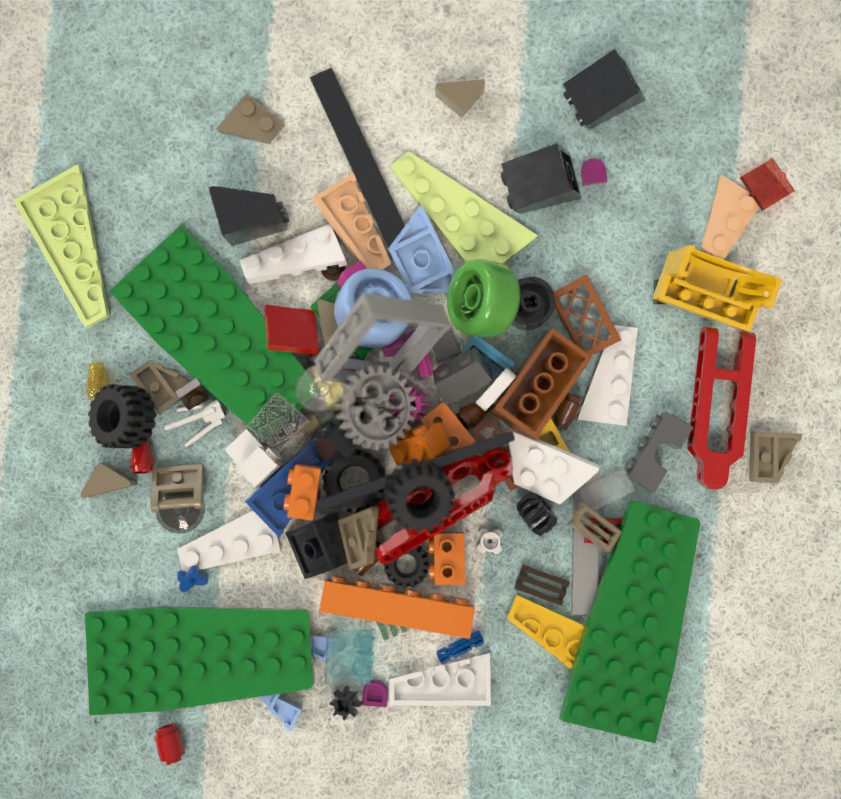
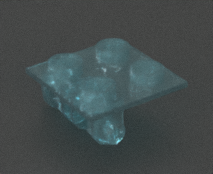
M374 629L327 632L325 684L360 681L361 684H371L374 663Z

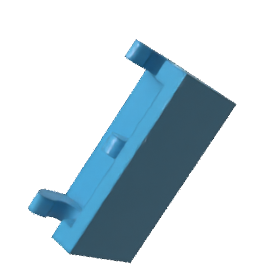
M473 336L462 350L464 352L474 347L477 348L491 367L493 382L506 367L511 370L515 365L513 361L478 336Z

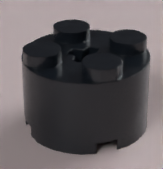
M528 277L519 279L520 304L517 315L511 325L521 330H534L544 325L554 313L556 307L552 287L541 278ZM530 299L533 303L532 307L528 309L525 307V302Z

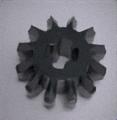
M536 493L526 494L516 505L519 515L528 528L539 536L548 533L557 524V517L550 506Z

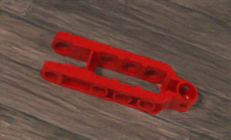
M703 327L700 333L690 426L693 428L689 433L687 450L698 462L697 480L703 488L716 490L723 488L727 484L730 466L744 456L756 335L755 333L740 331L738 353L735 354L733 371L716 369L719 330L718 328ZM714 379L729 380L734 384L732 402L729 403V408H731L730 425L726 432H729L727 451H724V453L713 452L707 447Z
M493 449L482 455H474L441 467L452 485L468 475L477 476L480 485L464 495H458V499L453 501L455 504L454 509H449L451 516L448 519L443 518L444 524L440 527L436 524L433 526L434 530L428 531L427 528H424L423 532H416L415 528L412 531L404 528L392 535V539L383 543L375 550L380 563L387 564L398 559L492 502L497 484L510 477L513 472V463L509 454L503 449ZM420 486L413 489L408 494L406 502L409 504L425 502L431 496L433 488ZM386 499L373 506L378 507L377 530L395 520L391 515Z

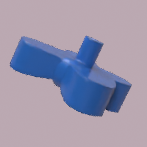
M192 566L188 572L178 571L179 589L181 592H187L194 585H206L208 583V576L206 573L199 571L198 566Z

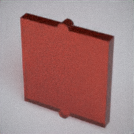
M773 158L740 177V180L749 191V196L753 197L761 211L795 192L785 177L786 173L781 171Z

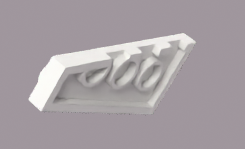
M330 224L239 260L249 284L279 279L284 274L300 275L305 270H327V266L337 264L339 267L348 266Z
M614 325L621 341L602 350L586 392L583 406L576 420L627 426L638 328Z
M490 653L390 678L389 706H491Z

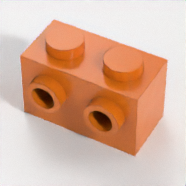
M444 401L420 419L422 424L426 425L441 422L451 444L440 453L441 455L470 445L475 441Z
M441 422L430 425L422 424L411 430L403 429L405 438L396 437L397 445L389 444L388 448L396 465L400 466L405 461L407 464H410L412 459H417L418 462L422 461V459H434L451 444Z
M297 463L295 469L289 470L288 484L292 485L291 494H286L284 501V510H288L287 517L313 521L322 467Z
M440 532L429 539V553H434V563H429V577L434 579L435 585H466L464 532Z

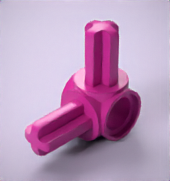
M415 330L403 334L404 338L398 339L386 347H382L384 357L395 356ZM429 352L417 365L421 378L433 375Z

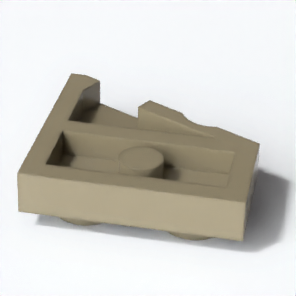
M246 93L216 129L221 134L226 133L239 136V138L253 139L270 144L285 125Z
M751 432L750 482L779 483L784 473V467L790 462L793 456L791 453L796 443L802 439V434Z
M378 507L368 508L338 520L349 570L374 563Z

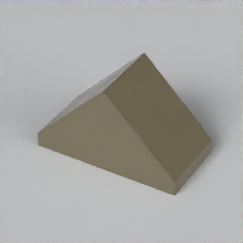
M485 79L436 83L435 95L462 118L484 93Z
M100 462L81 491V498L136 486L137 481L109 463Z

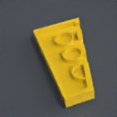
M516 594L507 614V619L572 670L585 625Z

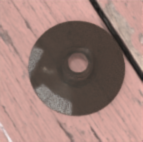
M194 491L161 494V499L193 497ZM205 504L203 509H195L194 507L182 508L180 514H177L174 509H163L161 512L156 513V517L161 526L166 530L177 534L187 533L194 530L201 523L205 513Z

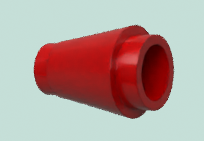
M148 437L145 444L132 449L129 467L132 468L133 474H147L153 471L155 463Z

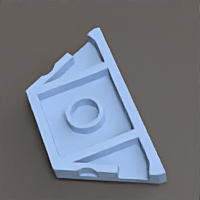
M420 206L388 250L410 293H448L455 271L423 206Z

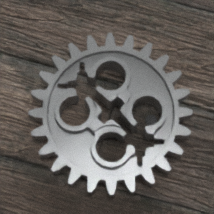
M374 365V368L372 366H365L364 371L362 369L355 370L356 377H347L350 385H341L345 393L337 394V397L342 399V403L335 405V407L342 409V413L338 414L336 418L344 419V422L339 426L340 429H348L345 437L353 438L352 443L361 444L362 448L369 449L371 447L373 450H379V447L388 449L389 444L397 445L396 437L405 438L402 430H411L407 424L408 420H415L410 415V411L416 410V407L410 406V402L416 398L408 395L413 388L404 387L407 379L399 378L400 372H392L391 367L382 368V365ZM370 386V396L368 398H361V401L373 403L375 406L384 409L401 410L397 414L398 418H391L392 414L378 411L376 408L350 405L355 401V397H367L366 389ZM390 394L393 395V401L391 404L389 403ZM361 411L364 412V419L362 422H360L359 420V414ZM385 418V419H386V426H385V428L383 429V428H382V421H383V419Z

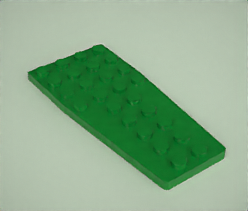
M182 224L109 291L159 346L193 377L197 378L204 387L248 427L251 426L253 430L254 426V432L263 440L267 439L269 441L264 430L266 431L265 427L267 428L268 426L275 437L274 433L284 428L282 422L285 426L288 424L290 406L291 417L294 419V411L296 410L297 413H300L321 392L318 384L292 352L267 350L265 318L235 280ZM272 400H279L280 403L281 401H284L285 403L282 406L281 404L278 406L276 405V403H273L272 405ZM265 406H266V422L270 421V420H268V418H269V419H274V420H272L271 422H269V423H267V424L261 426L260 423L265 422V416H264L265 410H263V409H265ZM268 407L289 408L287 420L284 415L278 418L267 417ZM278 409L281 412H287V409ZM271 411L272 415L279 416L278 413Z
M630 501L627 504L619 527L622 533L611 550L577 648L559 716L560 720L656 743L675 669L700 528V521L698 519L636 501Z
M161 606L85 613L89 716L167 711L308 690L315 684L311 615L307 609Z

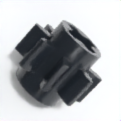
M349 686L344 688L343 693L337 689L333 693L337 699L329 702V705L334 706L335 712L333 715L343 716V721L348 718L349 714L355 717L358 714V710L355 707H359L363 703L356 696L359 691H349ZM347 699L350 703L344 707L342 702Z

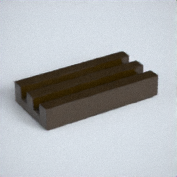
M522 564L514 588L562 606L563 598L567 593L566 590L570 582ZM525 571L562 584V587L559 589L524 576ZM524 581L559 594V596L555 598L521 585V582Z

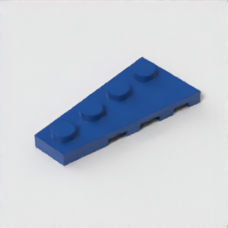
M317 434L245 500L246 504L279 538L289 521L292 520L291 517H287L288 510H284L286 494H291L292 485L288 484L289 470L295 469V465L298 463L322 467V474L326 465L330 462L320 461L317 457L314 438Z

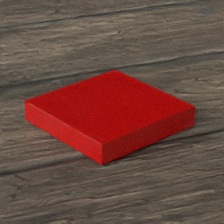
M273 305L265 306L267 350L317 355L319 345L314 310Z

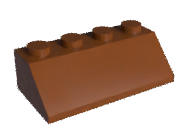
M554 328L548 329L537 341L516 371L515 375L517 376L500 394L489 412L508 426L537 439L592 357Z

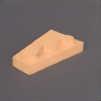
M721 174L718 179L712 209L700 250L724 260L757 211L762 200Z

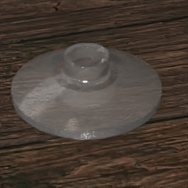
M315 365L300 375L296 382L295 395L298 402L304 408L311 411H324L330 409L341 400L337 397V394H344L345 390L341 385L345 383L321 381L317 366ZM326 389L323 393L319 394L321 390Z

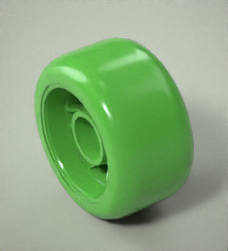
M473 259L461 265L450 282L447 294V310L453 326L463 334L485 338L496 337L504 333L513 323L520 304V287L514 272L505 264L484 259Z

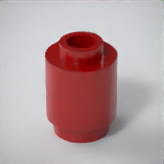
M175 723L157 728L154 739L160 762H166V765H171L181 761V756L185 754L180 729L176 728Z

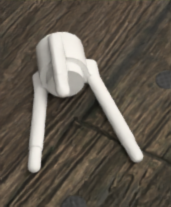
M210 399L202 402L191 409L202 408L200 409L201 412L168 424L164 429L176 428L202 417L206 423L211 421L209 425L184 443V446L188 447L214 427L223 424L221 419L225 418L226 414L222 410L223 407L219 399L215 401ZM185 406L177 407L176 411H188Z

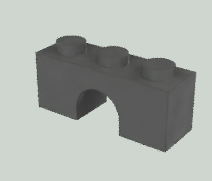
M662 412L660 415L656 414L649 424V427L652 428L648 436L644 435L637 444L639 449L635 458L630 457L624 467L627 471L624 475L625 477L651 492L657 490L668 471L656 462L655 452L657 448L662 444H667L674 449H681L693 428L668 412Z

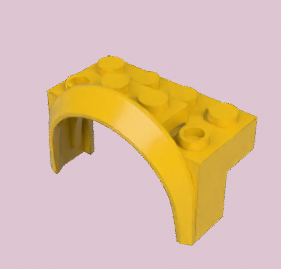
M685 245L675 251H669L652 299L745 332L751 331L759 308H773L783 282L779 277L709 255L695 249L696 246ZM737 279V285L735 287L734 293L731 297H729L734 282Z

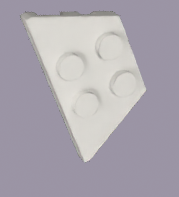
M511 428L508 430L513 431L515 437L514 441L509 443L510 456L513 463L514 484L553 502L561 504L601 469V466L542 440L534 439L516 429Z

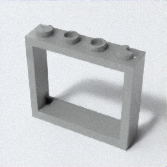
M363 293L315 359L321 381L350 383L347 377H356L355 370L362 369L364 371L365 366H372L374 368V365H382V368L391 367L392 372H400L399 378H407L451 326L444 306ZM378 319L419 325L389 363L348 359Z

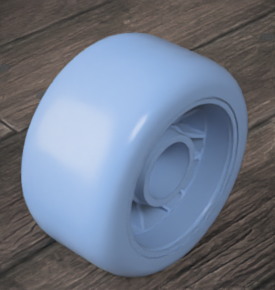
M364 269L351 275L343 284L335 300L334 316L339 327L363 293L412 300V296L403 281L394 274L382 269ZM378 319L359 343V346L366 348L386 347L402 335L409 323Z

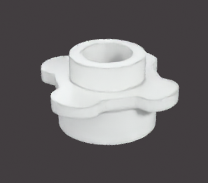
M485 528L478 531V536L480 537V542L477 546L480 553L487 551L499 554L502 550L500 546V539L503 536L502 532L499 529L494 531H487ZM488 539H492V543L489 544L487 542Z

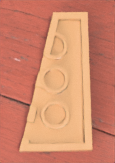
M354 173L314 196L313 202L357 262L362 261L367 267L366 269L386 270L390 267V259L380 235L377 234L373 225L374 221L371 214L368 213L364 203L365 199L362 192L358 189Z

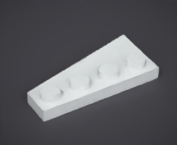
M251 511L177 550L181 569L188 572L192 566H198L200 570L281 551L279 537L254 511Z

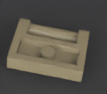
M203 464L153 468L150 498L151 512L157 513L163 509L187 507L203 509L205 473ZM194 491L193 497L161 499V494Z

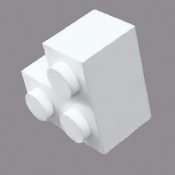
M246 429L225 451L239 465L237 469L254 487H258L284 465L281 462L283 456L274 447H267L263 443L266 440H263L254 431Z

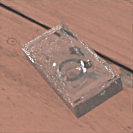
M621 467L579 488L578 491L584 503L595 511L635 491L625 469Z

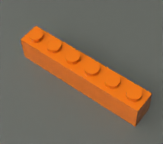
M332 575L331 579L324 581L319 612L470 639L475 606L470 604L468 599L455 598V601L445 600V595L431 593L430 597L420 595L421 591L406 589L405 592L395 591V586L381 584V588L371 587V582L356 580V584L346 582L347 578Z

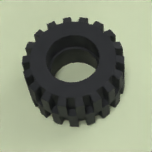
M109 384L107 387L103 386L100 388V392H96L94 395V401L91 400V409L88 411V416L90 417L88 424L92 429V437H95V441L101 444L102 447L138 448L141 444L147 442V437H151L153 433L152 428H155L156 424L154 422L156 412H154V401H151V395L146 393L145 389L138 386Z
M354 450L348 459L331 460L326 465L325 473L322 475L323 491L325 490L326 496L343 491L340 485V477L348 467L358 466L363 468L368 473L369 480L384 476V467L372 454L363 450ZM385 488L334 507L346 513L361 512L376 505L381 499Z
M412 459L409 465H407L406 461L401 463L402 468L400 470L395 468L392 471L394 476H388L386 481L388 486H385L384 491L392 517L396 519L397 524L401 527L404 525L406 530L412 531L413 528L416 529V532H423L424 528L431 531L434 530L433 526L436 524L440 527L444 524L442 519H448L451 516L449 509L453 510L455 506L453 502L455 499L453 486L445 472L434 462L430 465L429 461L422 459L421 463L417 459ZM420 486L433 488L431 496L421 504H409L406 502L408 494L413 489Z

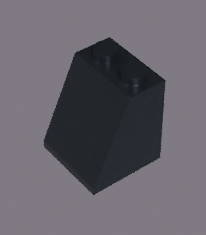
M615 49L563 83L566 89L563 93L565 99L570 106L574 104L578 111L575 113L576 119L581 126L585 125L589 129L646 100L624 59Z
M558 143L501 163L503 168L501 179L509 192V195H507L508 205L511 210L513 209V211L519 214L582 199L570 152Z
M218 186L208 187L221 234L231 246L288 230L286 223L290 222L287 209L282 201L278 202L274 194Z

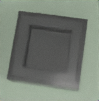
M452 330L446 331L432 347L438 362L461 353Z

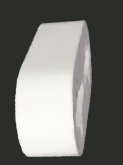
M506 367L475 403L486 411L517 375Z

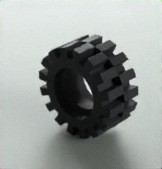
M420 545L406 553L413 556L416 560L417 566L413 572L405 574L399 571L397 567L398 559L384 564L385 574H387L390 581L394 582V585L402 586V588L411 586L412 588L416 584L423 582V579L426 578L429 570V559L426 551Z

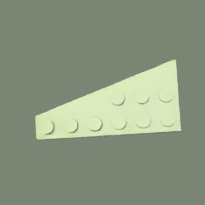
M410 151L390 166L391 170L417 203L423 206L426 214L464 262L473 259H484L504 264L538 237L537 234Z
M77 164L13 201L84 327L89 329L110 317L82 168Z

